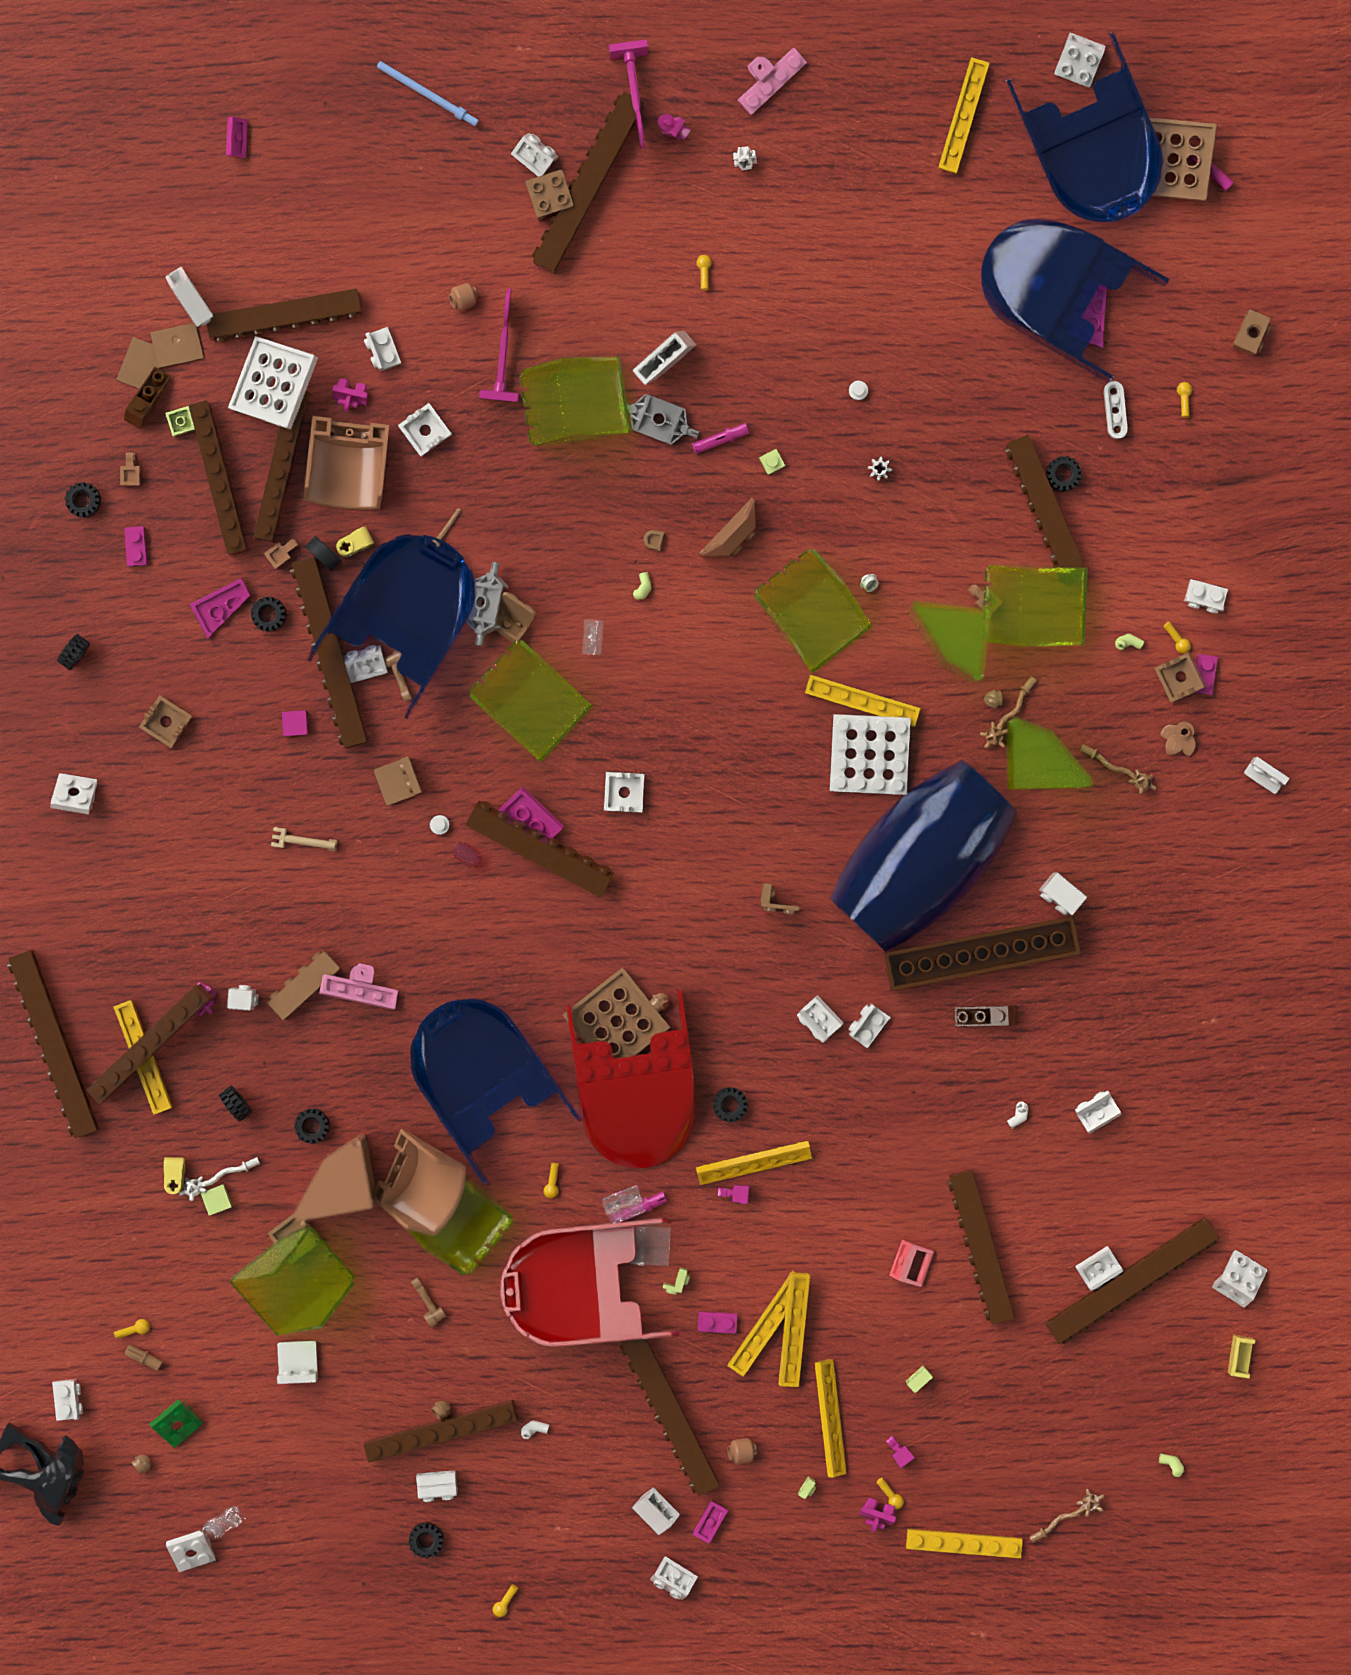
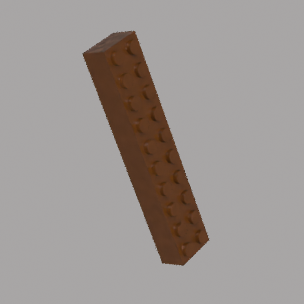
M1073 916L883 952L891 991L1081 954Z

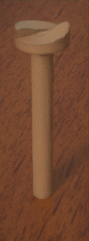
M459 508L435 540L431 539V544L435 543L437 547H441L439 542L461 513Z

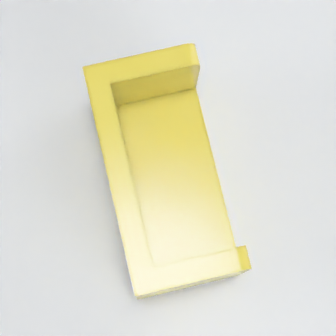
M1233 1335L1228 1373L1231 1376L1250 1378L1248 1370L1252 1345L1256 1341L1252 1337Z

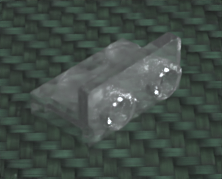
M637 1185L602 1198L610 1224L618 1223L646 1212V1207Z

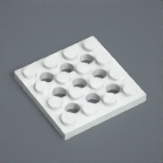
M255 336L228 408L291 430L318 357ZM268 356L267 362L263 364V358ZM282 361L281 368L277 369V364ZM297 365V371L292 374L293 367ZM261 373L260 380L256 382L257 375ZM276 379L275 385L270 387L271 381ZM290 383V389L285 392L286 385ZM254 391V397L249 400L250 393ZM269 397L268 403L264 405V399ZM283 401L282 409L278 410L279 403Z
M834 714L830 791L907 795L911 718ZM850 729L856 730L858 734L853 740L848 739L846 736L847 731ZM869 730H874L877 734L876 738L872 741L865 737L866 732ZM893 731L896 734L895 740L887 741L885 733ZM849 748L855 749L857 753L852 759L847 758L845 755L846 750ZM868 749H872L876 753V756L871 760L866 759L864 756L865 751ZM892 750L895 753L894 759L886 760L884 758L885 751ZM848 767L855 769L856 773L852 778H848L844 774L845 769ZM867 768L873 769L875 772L874 777L870 779L865 778L863 775L864 770ZM891 769L894 772L893 778L885 779L883 777L884 770Z

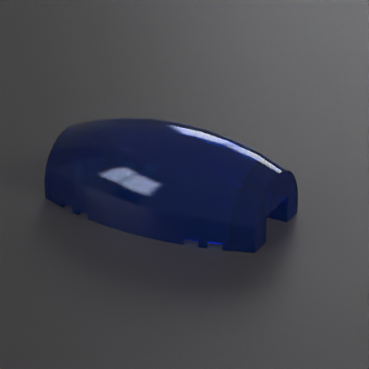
M960 760L919 783L896 801L876 821L851 854L836 881L829 899L886 952L927 929L969 892L997 855L1010 831L1017 811L981 774L965 761Z

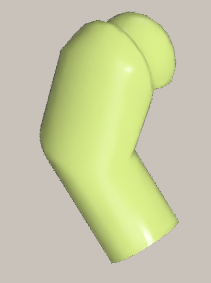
M648 572L639 574L641 585L633 592V596L637 600H643L651 591L652 587Z
M1132 634L1118 637L1115 641L1116 648L1119 650H1123L1130 645L1141 649L1144 644L1143 640Z
M1160 1454L1159 1463L1170 1465L1172 1474L1175 1477H1180L1184 1472V1466L1178 1457Z

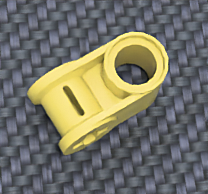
M366 526L340 539L336 548L342 557H350L359 551L371 547L375 543ZM343 544L349 546L348 552H346L345 550H341L343 548Z
M165 1157L164 1189L169 1194L179 1193L184 1188L185 1158ZM174 1180L178 1184V1187L175 1189L170 1187V1183H173Z

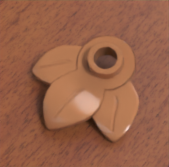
M1182 721L1177 725H1167L1160 732V735L1167 739L1165 749L1168 755L1176 754L1182 750L1186 756H1190L1194 752L1196 741L1193 738L1194 727L1191 723ZM1183 728H1186L1188 730V733L1182 734L1181 730Z

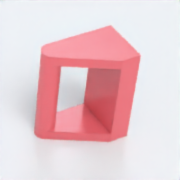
M902 1240L889 1276L899 1281L922 1287L935 1251ZM919 1250L926 1252L915 1281L907 1278L916 1251Z

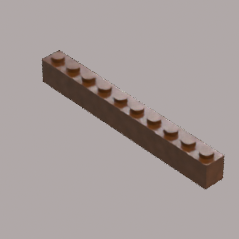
M623 92L622 96H617L613 104L616 106L613 113H608L604 121L607 123L605 128H600L595 138L598 141L595 146L591 145L586 154L588 156L586 163L582 162L577 171L579 173L577 180L573 179L569 185L568 190H570L573 207L561 210L558 214L555 213L550 221L552 224L550 230H545L541 238L543 241L541 247H536L532 254L534 258L533 263L552 274L558 268L637 121L632 97L626 92ZM640 100L641 113L642 109L644 108V102Z
M315 557L293 562V568H290L293 579H297L298 586L295 587L298 598L302 597L304 603L301 605L303 616L307 615L309 623H306L308 634L313 635L314 641L311 642L313 651L318 653L319 660L316 662L319 672L323 671L324 674L322 679L324 690L328 689L330 697H327L329 708L334 709L335 715L332 716L334 726L339 727L340 734H337L339 743L344 745V748L367 743L365 729L344 663V655L317 560Z
M29 950L8 958V969L11 974L14 973L16 978L14 985L23 997L21 1004L24 1010L27 1009L29 1025L31 1028L34 1027L36 1032L34 1035L36 1044L42 1048V1060L44 1064H48L49 1070L47 1073L51 1082L54 1081L56 1086L54 1089L55 1095L62 1102V1114L64 1118H68L69 1124L67 1127L70 1135L78 1138L99 1130L34 951Z
M1203 1217L1124 1269L1116 1278L1105 1282L1102 1287L1094 1289L1044 1323L1057 1343L1060 1344L1062 1342L1065 1344L1073 1338L1072 1335L1076 1332L1080 1334L1089 1328L1088 1325L1093 1321L1097 1323L1105 1317L1104 1314L1108 1311L1114 1312L1120 1308V1303L1126 1300L1128 1302L1137 1296L1136 1293L1141 1289L1143 1291L1149 1289L1153 1285L1152 1282L1157 1279L1159 1281L1164 1279L1173 1268L1177 1270L1185 1264L1184 1261L1188 1258H1196L1201 1254L1200 1250L1206 1247L1208 1249L1217 1243L1215 1240L1219 1237L1208 1220Z
M647 1339L621 1341L622 1345L619 1347L624 1356L628 1355L630 1359L628 1365L633 1373H637L639 1377L637 1383L640 1389H645L648 1395L645 1397L650 1407L654 1406L657 1412L654 1416L658 1424H663L665 1428L663 1434L667 1442L671 1440L674 1446L671 1450L676 1459L680 1458L682 1462L680 1468L685 1476H689L691 1480L689 1486L692 1492H697L698 1496H701L719 1487V1481Z

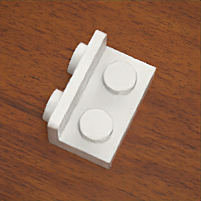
M528 133L522 137L511 155L539 177L547 172L558 156L555 154L554 149L541 143L538 136Z
M388 327L373 333H366L367 339H364L367 350L371 349L374 355L371 357L374 368L378 367L381 372L402 364Z
M1190 579L1184 602L1189 603V607L1199 609L1201 606L1207 608V612L1218 614V611L1222 612L1224 610L1223 606L1228 589Z
M371 645L366 647L365 650H354L344 655V663L351 683L388 673L380 645Z
M1254 757L1244 771L1245 775L1273 794H1276L1280 787L1289 780L1287 776L1258 757Z
M873 1004L870 1006L866 1005L860 1012L862 1017L858 1022L855 1020L848 1029L851 1031L849 1035L866 1048L870 1046L890 1018Z
M76 1379L53 1381L56 1421L78 1420L80 1414H83L82 1403H79L78 1395H81L80 1384H77Z
M665 1556L650 1580L654 1582L653 1584L657 1588L669 1591L673 1598L683 1600L690 1592L697 1576Z

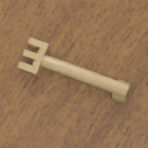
M273 827V831L280 832V836L272 835V839H279V843L271 842V846L285 848V843L327 848L328 851H337L336 844H338V840L329 839V841L292 836L287 835V829Z

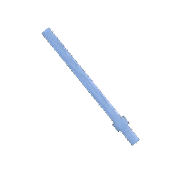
M382 61L378 63V69L455 114L454 117L459 120L463 119L473 126L477 125L479 120L466 113L467 110L464 108L456 107Z

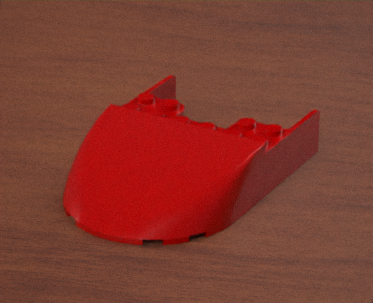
M676 989L681 1029L654 1034L650 1039V1054L613 1059L611 1046L605 1041L584 1044L576 1043L571 1006L566 1005L583 1128L593 1147L603 1157L615 1164L629 1168H647L661 1164L677 1154L692 1133L696 1118L695 1084L683 996L680 989Z
M653 1219L553 1229L530 1236L512 1252L502 1273L501 1299L507 1317L510 1318L515 1328L525 1337L548 1346L601 1344L680 1336V1332L643 1334L640 1306L635 1302H621L618 1264L632 1262L636 1257L635 1228L671 1224V1220Z

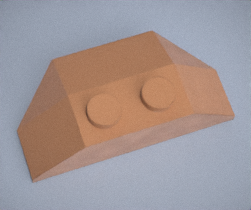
M753 498L699 553L701 557H729L731 554L735 556L742 548L740 544L744 540L748 542L755 535V500Z

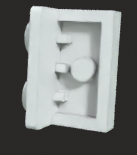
M818 995L797 1014L800 1022L812 1031L813 1036L822 1043L843 1024L840 1018Z
M1109 1091L1096 1094L1094 1099L1081 1103L1075 1110L1088 1134L1122 1115Z
M1108 1246L1075 1266L1091 1291L1102 1287L1105 1282L1116 1278L1123 1272L1122 1267Z

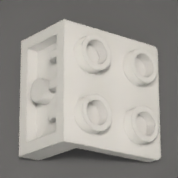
M1070 32L1054 74L1090 87L1103 56L1105 46Z
M1235 1250L1223 1274L1214 1282L1212 1288L1242 1307H1246L1254 1300L1267 1269Z
M316 1341L279 1342L277 1344L279 1367L277 1384L317 1381Z

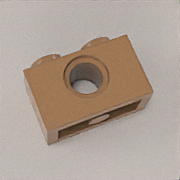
M1249 309L1246 312L1232 347L1252 356L1256 352L1260 353L1264 344L1261 341L1263 335H1267L1271 328V324H1269L1271 318ZM1249 329L1257 331V338L1249 336Z

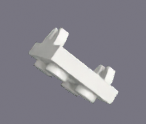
M429 403L423 408L416 410L414 414L409 415L405 421L398 425L421 457L452 435ZM422 425H428L431 428L429 435L423 436L420 434V427Z
M606 772L604 811L642 812L644 774ZM621 787H627L630 790V795L627 798L619 796L618 792Z
M59 773L50 803L51 808L89 814L95 799L97 779ZM71 788H77L80 792L76 796H71L68 791Z
M203 1530L166 1542L167 1549L179 1572L216 1561L210 1539L207 1536V1532ZM188 1550H194L197 1552L196 1555L192 1557L186 1555V1552Z

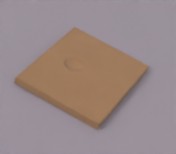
M195 323L150 332L158 368L203 359Z
M133 337L116 380L140 389L154 366L158 368L153 344Z

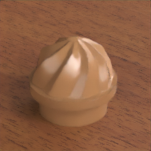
M994 689L988 692L984 697L985 704L994 709L1002 706L1001 691Z
M659 993L653 995L650 1002L659 1013L662 1010H666V1007L669 1005V998L667 995Z
M446 1401L436 1402L431 1410L436 1418L441 1421L443 1418H448V1415L451 1413V1406Z
M145 1455L136 1456L135 1460L131 1462L140 1475L143 1472L147 1473L151 1467V1459Z

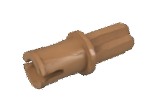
M129 1345L125 1351L126 1356L140 1362V1365L144 1364L156 1370V1372H158L163 1360L148 1354V1351L144 1352L132 1345Z

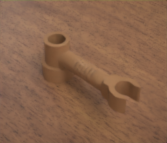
M399 649L394 651L392 655L384 657V662L387 668H392L403 700L408 701L413 698L399 667L406 663L405 656L402 650Z
M417 1277L411 1283L429 1310L423 1316L429 1326L433 1328L438 1325L437 1322L447 1316L441 1307L436 1308Z

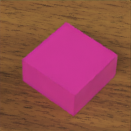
M306 710L282 712L283 736L308 735Z

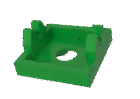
M178 1399L149 1424L156 1433L175 1448L204 1423L195 1414L190 1405L188 1406L185 1401L182 1402ZM181 1421L183 1423L181 1428L176 1430L172 1428L173 1423Z

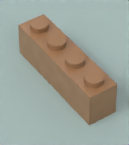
M319 951L311 958L313 962L309 966L303 965L297 971L299 975L295 979L290 977L283 984L285 986L284 989L280 992L276 990L269 996V1006L282 1020H285L321 987L324 974L333 976L341 969L327 951L323 953Z

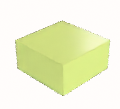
M189 406L166 413L173 437L195 431Z
M225 1184L201 1193L209 1216L233 1206Z
M923 1365L906 1380V1383L916 1393L933 1376Z

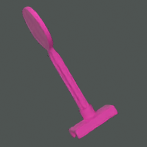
M647 39L610 44V60L624 59L625 64H627L632 104L636 113L639 141L642 150L645 149L634 63H636V57L648 55Z
M507 288L497 382H495L494 390H480L479 398L519 401V394L506 391V383H504L509 340L508 324L511 309V288Z

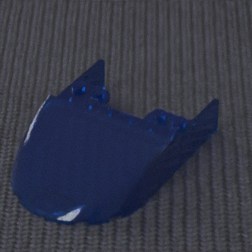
M1112 31L1108 33V36L1120 62L1121 69L1095 82L1093 90L1097 102L1062 117L1057 105L1050 102L1024 112L1009 78L1004 79L1036 157L1055 196L1066 209L1076 216L1095 222L1122 220L1143 208L1159 185L1163 165V155L1159 140L1115 33Z
M1042 218L1017 222L999 233L988 247L981 267V286L984 297L991 310L999 319L1108 383L1114 376L1082 357L1095 332L1093 324L1082 318V315L1100 284L1110 290L1119 289L1131 269L1163 287L1166 286L1170 279L1104 242V239L1066 223Z
M402 535L387 543H383L368 558L311 649L307 661H312L328 634H333L353 646L362 645L367 637L371 635L402 654L396 665L398 672L421 686L404 718L408 719L445 660L473 609L475 581L472 571L464 561V557L448 543L428 535ZM432 540L438 542V543L440 544L439 547H437V546H436L437 544H436L435 542H433Z
M457 999L434 1009L419 1025L410 1049L411 1071L414 1080L483 1184L491 1185L472 1156V1152L494 1136L495 1128L488 1117L519 1095L527 1106L535 1107L553 1094L558 1093L575 1119L579 1122L583 1120L525 1035L510 1016L499 1007L479 999Z

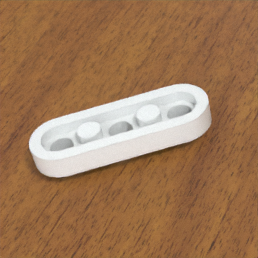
M1111 381L1104 388L1107 430L1109 436L1113 439H1121L1126 435L1128 429L1124 389L1119 382ZM1111 388L1116 389V395L1110 393ZM1113 407L1118 409V414L1112 413ZM1115 426L1120 428V433L1114 432Z

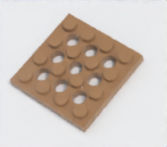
M1140 117L1130 194L1207 202L1217 124ZM1161 134L1162 141L1153 143V135ZM1175 135L1180 136L1182 139L1178 145L1171 143V138ZM1194 137H1198L1201 140L1197 147L1190 145V140ZM1152 153H1158L1160 155L1159 160L1151 162L1149 156ZM1173 154L1178 155V162L1170 164L1168 162L1169 156ZM1191 156L1198 158V162L1194 166L1187 164V160ZM1151 171L1157 173V178L1154 181H1148L1146 178L1147 174ZM1170 173L1176 175V180L1173 183H1167L1165 180L1166 176ZM1188 175L1195 177V182L1192 185H1187L1184 182Z
M623 967L571 1007L574 1030L584 1043L605 1041L609 1044L612 1042L618 1044L619 1050L613 1054V1059L635 1056L650 1044V1039L654 1034L665 1032L670 1028ZM619 988L625 992V997L621 1000L614 997V991ZM603 1000L608 1001L610 1004V1009L605 1012L599 1009V1003ZM628 1004L636 1005L637 1012L630 1015L626 1012ZM566 1011V1012L563 1014V1016H564V1018L568 1021L567 1011ZM591 1012L594 1014L595 1020L593 1023H586L584 1021L586 1013ZM616 1015L622 1019L621 1025L617 1027L611 1024V1018ZM640 1019L648 1020L649 1026L647 1029L642 1030L638 1027ZM600 1027L605 1028L607 1031L606 1037L602 1039L596 1036V1030ZM625 1031L633 1032L634 1038L632 1041L627 1042L623 1039Z

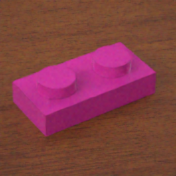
M228 117L226 156L240 159L246 158L248 120Z
M145 527L124 528L127 566L147 565Z
M1198 654L1196 665L1206 687L1194 693L1212 695L1218 657Z
M699 1311L698 1331L736 1333L737 1313Z
M711 1500L692 1535L709 1544L728 1509Z

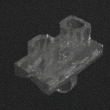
M584 619L582 654H602L603 620Z

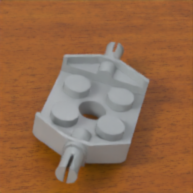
M645 394L635 404L630 405L620 401L618 409L627 411L630 414L632 431H637L668 443L671 446L683 435H689L696 439L698 437L699 431L689 428L687 425L686 410L669 402ZM656 414L664 416L662 424H656L653 421V417Z
M492 562L490 573L475 579L466 623L475 631L474 633H477L475 645L483 646L486 633L488 634L500 628L499 625H496L502 591L503 587H509L498 577L497 573L500 563ZM484 599L485 603L483 607H481V602Z

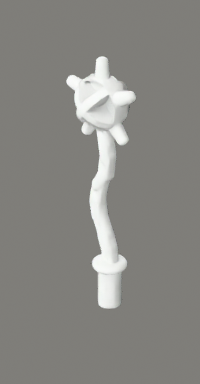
M257 1157L247 1162L243 1161V1165L222 1169L213 1178L201 1182L203 1180L202 1176L197 1180H189L186 1177L184 1179L186 1182L184 1190L179 1192V1195L186 1194L190 1197L189 1200L193 1201L195 1196L201 1192H206V1189L203 1187L212 1185L223 1175L244 1170L248 1172V1169L259 1165L260 1162Z

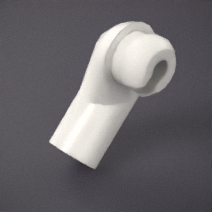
M1017 1103L1015 1116L1007 1120L1011 1129L1027 1120L1028 1105L1026 1103Z
M530 1421L521 1429V1436L524 1439H529L537 1431L547 1434L549 1424Z

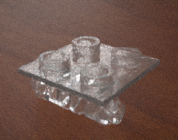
M652 1226L635 1228L636 1257L630 1264L638 1266H669L671 1228Z
M237 1505L235 1507L231 1506L224 1512H221V1518L219 1515H216V1518L213 1517L207 1521L200 1532L211 1538H219L225 1534L226 1530L239 1526L241 1521L246 1518L239 1514L240 1509Z

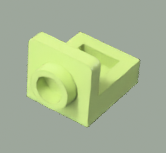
M679 1268L675 1285L663 1283V1288L666 1289L665 1292L677 1295V1292H682L683 1285L688 1284L690 1274H687V1268Z

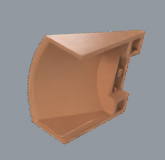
M312 416L303 500L340 509H380L389 425L370 423V426L331 421L332 418Z
M401 1129L394 1144V1147L398 1149V1153L385 1182L378 1181L371 1198L406 1229L435 1236L450 1220L460 1202L465 1185L466 1167L408 1131Z

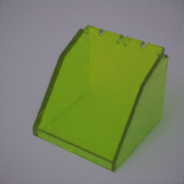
M620 356L560 358L523 369L522 372L524 374H519L521 388H528V391H522L524 407L531 408L530 410H525L527 426H533V429L527 430L529 443H533V446L564 444L630 433Z
M808 548L798 556L801 562L798 563L794 559L783 568L786 572L784 575L781 571H778L768 579L771 585L767 586L764 582L754 590L756 593L754 598L805 666L813 673L869 630L872 625L843 580L815 549L811 551Z
M989 565V568H985V582H991V586H984V601L990 602V605H984L983 620H989V624H983L982 638H986V642L1026 647L1085 645L1088 568Z
M913 601L909 605L908 614L940 665L972 683L983 678L981 672L984 673L991 610Z
M515 640L507 649L511 654L507 656L503 653L497 659L494 665L498 668L494 670L490 667L481 677L484 683L481 684L477 681L469 690L471 692L469 697L541 762L587 713L592 705L525 642Z
M1019 718L1007 721V727H1009L1006 728L1008 729V733H1006L1008 789L1085 788L1093 786L1092 777L1052 731Z
M465 1175V1184L460 1202L450 1220L438 1234L433 1236L407 1230L426 1251L464 1276L466 1273L470 1275L478 1266L475 1262L476 1258L481 1262L490 1252L487 1245L489 1244L494 1247L503 1234L499 1231L502 1229L506 1232L514 1221L512 1220V1214L468 1175Z
M304 1226L284 1236L235 1274L229 1281L276 1336L322 1328L354 1285L352 1280L355 1276L347 1267L341 1268L344 1266V1263L335 1253L331 1254L333 1250L323 1239L317 1240L321 1237L313 1227L307 1229Z

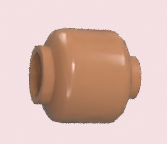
M464 283L451 289L449 301L454 309L456 308L459 311L469 309L476 305V298L479 297L478 291L470 284Z
M749 1438L731 1441L730 1446L727 1447L729 1460L733 1461L736 1465L752 1462L754 1455H757L755 1443L752 1444Z

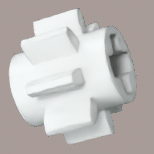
M748 146L738 147V152L733 153L735 167L739 166L742 171L752 169V165L757 164L755 150L751 151Z
M882 457L877 462L872 459L871 461L874 465L867 467V469L872 470L870 477L875 475L877 481L882 476L887 479L886 472L892 471L891 468H887L889 461L883 462ZM878 464H881V467L885 469L881 474L874 469Z

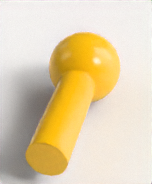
M701 255L696 263L701 271V290L707 291L709 290L708 269L711 267L712 261L709 256Z
M1182 382L1177 387V393L1181 396L1182 418H1188L1189 395L1192 393V386L1188 382Z
M1170 622L1165 623L1164 628L1176 642V650L1181 654L1189 652L1191 648L1190 642L1187 639H1182Z
M551 1163L549 1183L544 1187V1195L549 1199L557 1197L559 1189L556 1186L558 1163Z
M140 1319L134 1326L113 1333L115 1339L134 1333L146 1334L150 1329V1324L147 1320Z
M883 1478L878 1479L877 1484L889 1498V1505L895 1506V1509H900L904 1504L903 1497L895 1494Z
M511 1585L502 1601L494 1604L493 1613L495 1616L504 1617L507 1614V1605L517 1592V1586Z

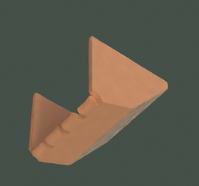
M360 1134L324 1159L294 1213L295 1222L373 1208L372 1202L375 1201L371 1197L376 1186L365 1134Z

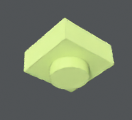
M777 449L759 457L768 475L785 467Z
M808 1476L798 1491V1495L804 1499L807 1496L811 1497L816 1489V1486H814L815 1480Z

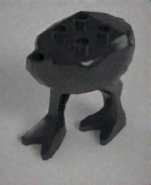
M9 1422L0 1439V1454L11 1444L18 1443L31 1452L39 1470L30 1471L22 1468L9 1471L0 1468V1480L11 1482L33 1491L36 1505L41 1514L50 1524L60 1526L65 1516L61 1509L65 1504L68 1505L71 1498L75 1497L78 1490L76 1485L78 1481H81L84 1474L82 1470L84 1465L83 1451L78 1448L74 1440L65 1435L62 1438V1442L58 1444V1453L48 1449L44 1442L29 1437L17 1426Z

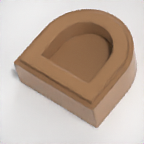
M648 531L643 538L645 546L648 549L660 551L664 532Z

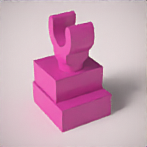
M734 1184L733 1189L719 1187L717 1196L733 1197L732 1202L748 1204L750 1185Z
M893 1436L886 1440L895 1451V1454L892 1456L900 1468L915 1458L906 1445L901 1448Z

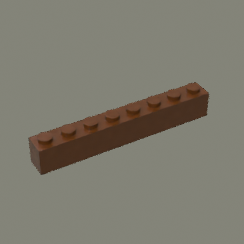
M357 289L215 313L212 314L211 321L207 323L209 338L218 343L226 341L228 337H233L234 339L245 338V334L252 333L253 336L263 335L264 331L271 330L272 333L280 332L285 327L298 329L302 327V324L309 323V326L321 324L320 321L337 322L342 317L355 319L358 318L359 314H362L359 292Z
M305 391L291 430L281 426L279 428L253 535L256 539L275 542L310 397L308 391Z
M206 400L190 404L188 406L227 554L231 556L246 552L248 548L210 403Z
M1029 434L1007 443L1006 449H1004L1008 460L1012 459L1014 464L1012 467L1015 477H1019L1022 484H1019L1023 495L1026 494L1029 499L1027 502L1028 508L1031 513H1035L1037 518L1034 520L1038 530H1042L1044 534L1042 540L1045 547L1050 548L1052 554L1049 556L1052 564L1058 567L1059 572H1057V576L1060 582H1064L1065 586L1089 576Z
M479 800L466 823V826L600 898L614 875V872L609 867L599 865L592 858L578 854L574 848L565 847L555 838H548L540 830L532 829L526 826L525 822L509 817L508 813L496 810L488 802H481Z
M202 984L195 985L86 1091L98 1104L105 1102L214 997Z
M968 1169L951 1174L947 1184L949 1191L954 1192L955 1198L952 1199L954 1209L959 1210L960 1217H957L960 1229L964 1228L966 1234L962 1236L965 1247L969 1246L971 1254H968L970 1265H974L976 1269L973 1276L976 1284L980 1283L981 1291H978L981 1303L985 1302L987 1309L984 1310L986 1321L990 1320L993 1325L1014 1319L973 1171Z
M512 1399L451 1416L441 1421L437 1420L369 1439L364 1442L363 1446L368 1463L512 1423L517 1421L518 1417Z

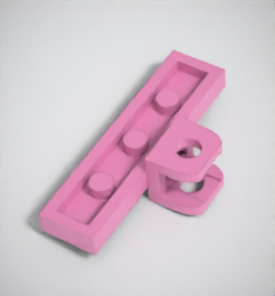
M792 48L774 66L765 57H756L748 65V70L757 82L737 101L749 115H752L807 62L795 48Z
M359 963L352 968L349 979L324 974L320 994L394 1010L398 990L372 985L373 967Z

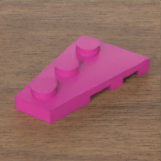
M1090 280L1088 281L1067 335L1098 348H1103L1107 287Z
M242 578L190 604L207 638L250 596V593Z
M523 786L498 809V811H505L509 814V817L515 820L525 822L526 826L540 830L548 838H553L564 827Z

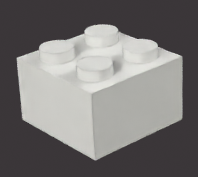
M1055 872L1039 889L1042 892L1040 896L1048 903L1054 902L1057 905L1055 909L1063 915H1073L1087 898L1060 874Z

